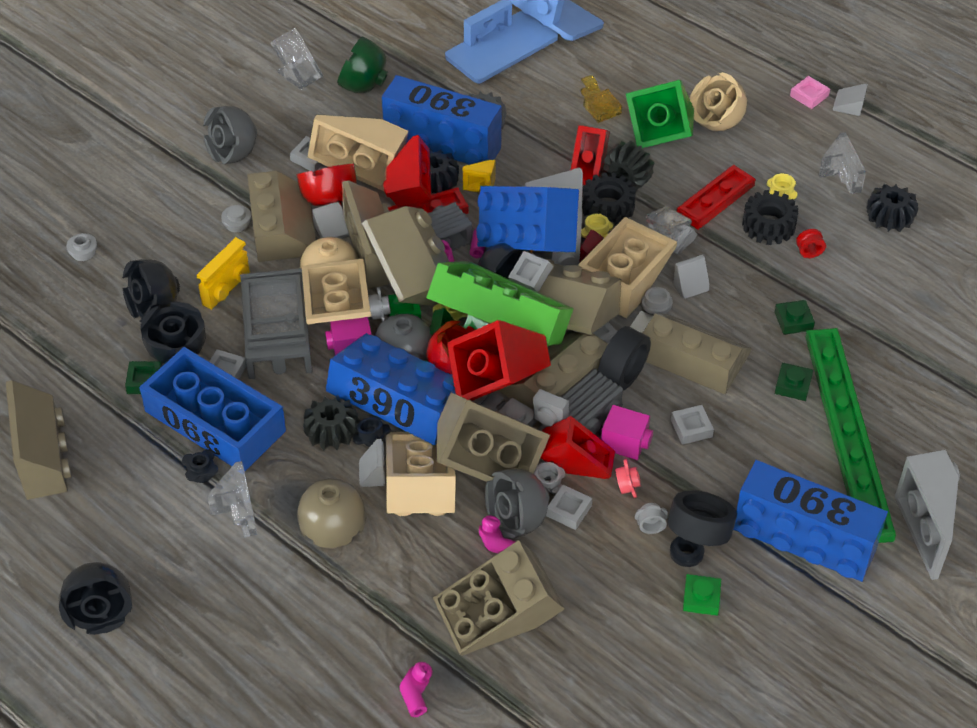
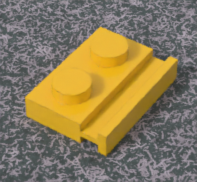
M235 237L197 274V278L201 280L198 286L203 306L212 310L220 301L225 300L229 292L241 282L240 274L250 273L247 251L243 250V247L246 245L245 241Z

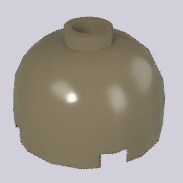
M328 478L317 481L304 492L299 501L297 517L301 534L312 539L313 544L324 548H337L351 543L352 537L357 535L359 531L361 534L365 526L366 511L360 493L351 484L341 479Z

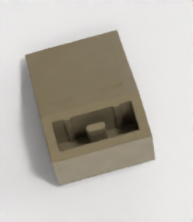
M520 540L433 597L461 656L536 629L565 610L537 555Z

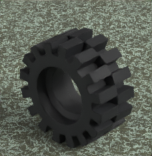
M602 173L601 178L598 175H594L592 180L588 179L586 185L583 186L582 195L584 216L601 214L606 216L610 222H614L615 226L624 217H632L636 197V189L632 187L633 183L630 180L626 182V177L623 175L617 178L616 173H612L611 177H607V173ZM601 198H614L616 201H603Z
M764 190L763 195L760 192H756L754 197L750 196L744 208L742 221L744 232H749L748 237L751 239L756 236V242L761 243L762 240H767L766 245H772V240H775L776 244H781L782 239L788 241L790 235L793 236L795 233L799 214L798 205L795 206L793 198L788 200L789 195L785 193L781 197L779 196V191L775 190L774 194H770L769 190ZM771 215L779 219L771 220L766 219L762 216Z

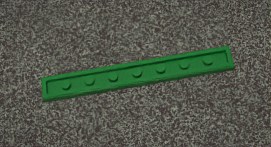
M838 328L807 330L805 338L847 496L888 511L879 543L894 542L896 533Z

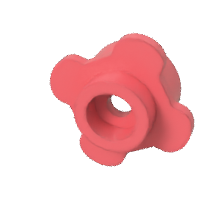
M624 459V466L615 469L621 494L632 492L633 498H637L636 488L641 487L637 467L630 468L628 460Z

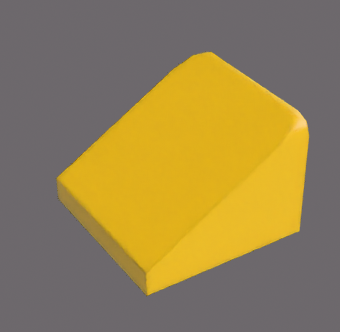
M487 160L463 166V190L480 193V186H494L496 160Z

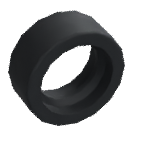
M624 326L618 330L608 343L601 357L598 372H601L603 376L606 375L613 383L616 382L618 386L626 390L637 379L648 358L651 346L649 336L629 326Z
M697 490L683 491L677 493L673 499L668 516V525L676 535L687 541L706 546H720L728 543L737 519V512L728 501L714 494Z

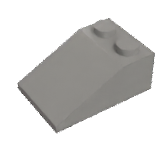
M946 450L908 456L895 494L897 504L931 580L939 578L952 542L958 482L960 479L958 466L955 462H951Z

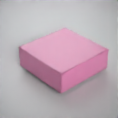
M808 76L791 89L790 96L813 109L829 96L830 88Z

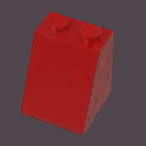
M501 320L492 322L447 342L455 393L471 401L514 384L551 366L545 335Z

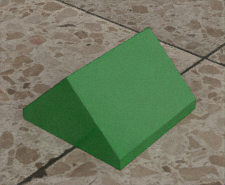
M681 80L626 93L637 147L642 145L643 149L693 136L694 108Z

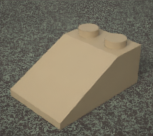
M316 115L313 122L307 158L318 161V163L327 167L354 163L357 180L384 191L383 182L386 180V167L406 145L409 131L383 119Z
M624 217L578 266L585 271H604L609 273L611 277L621 279L619 315L627 318L642 302L646 291L655 282L675 250L677 241Z
M363 259L302 266L307 324L371 317Z
M390 432L385 435L387 513H394L399 516H408L412 513H429L434 516L455 513V469L437 462V444L434 446L408 432Z

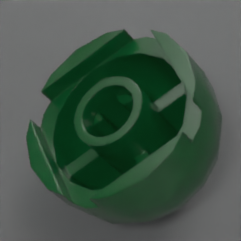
M362 36L352 48L351 52L353 54L349 61L346 59L337 80L338 85L354 93L369 92L376 84L381 87L388 75V71L384 70L387 61L384 51L375 42Z

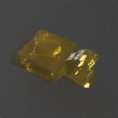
M589 75L581 79L586 86L580 90L581 94L585 97L583 106L597 123L622 114L620 102L609 89L600 91L594 76Z

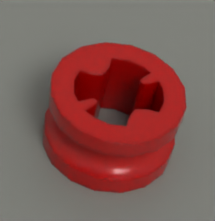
M818 229L805 230L796 238V244L801 256L804 258L817 257L826 249V243L821 231Z

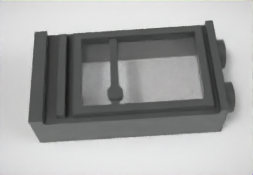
M302 268L240 274L245 359L249 379H255L254 362L272 360L274 373L283 374L286 371L285 359L304 357L306 373H312Z

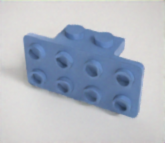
M501 0L464 20V42L446 51L445 59L473 82L480 84L558 40V33L551 28L543 26L540 21L522 11L512 15V3L508 0Z
M508 0L521 9L523 13L534 17L543 26L556 31L566 40L573 41L603 28L604 22L570 0Z

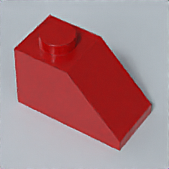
M578 125L570 170L582 169V185H586V181L588 179L592 180L594 175H598L599 178L601 176L610 131Z
M419 135L412 136L386 167V180L383 182L384 192L398 207L431 200L430 149Z
M572 416L542 429L543 432L550 435L541 455L542 460L563 468L565 474L601 479L611 477L615 450Z

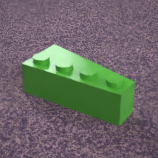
M470 261L438 262L426 297L488 323L501 320L546 336L547 346L562 344L574 310L570 306Z

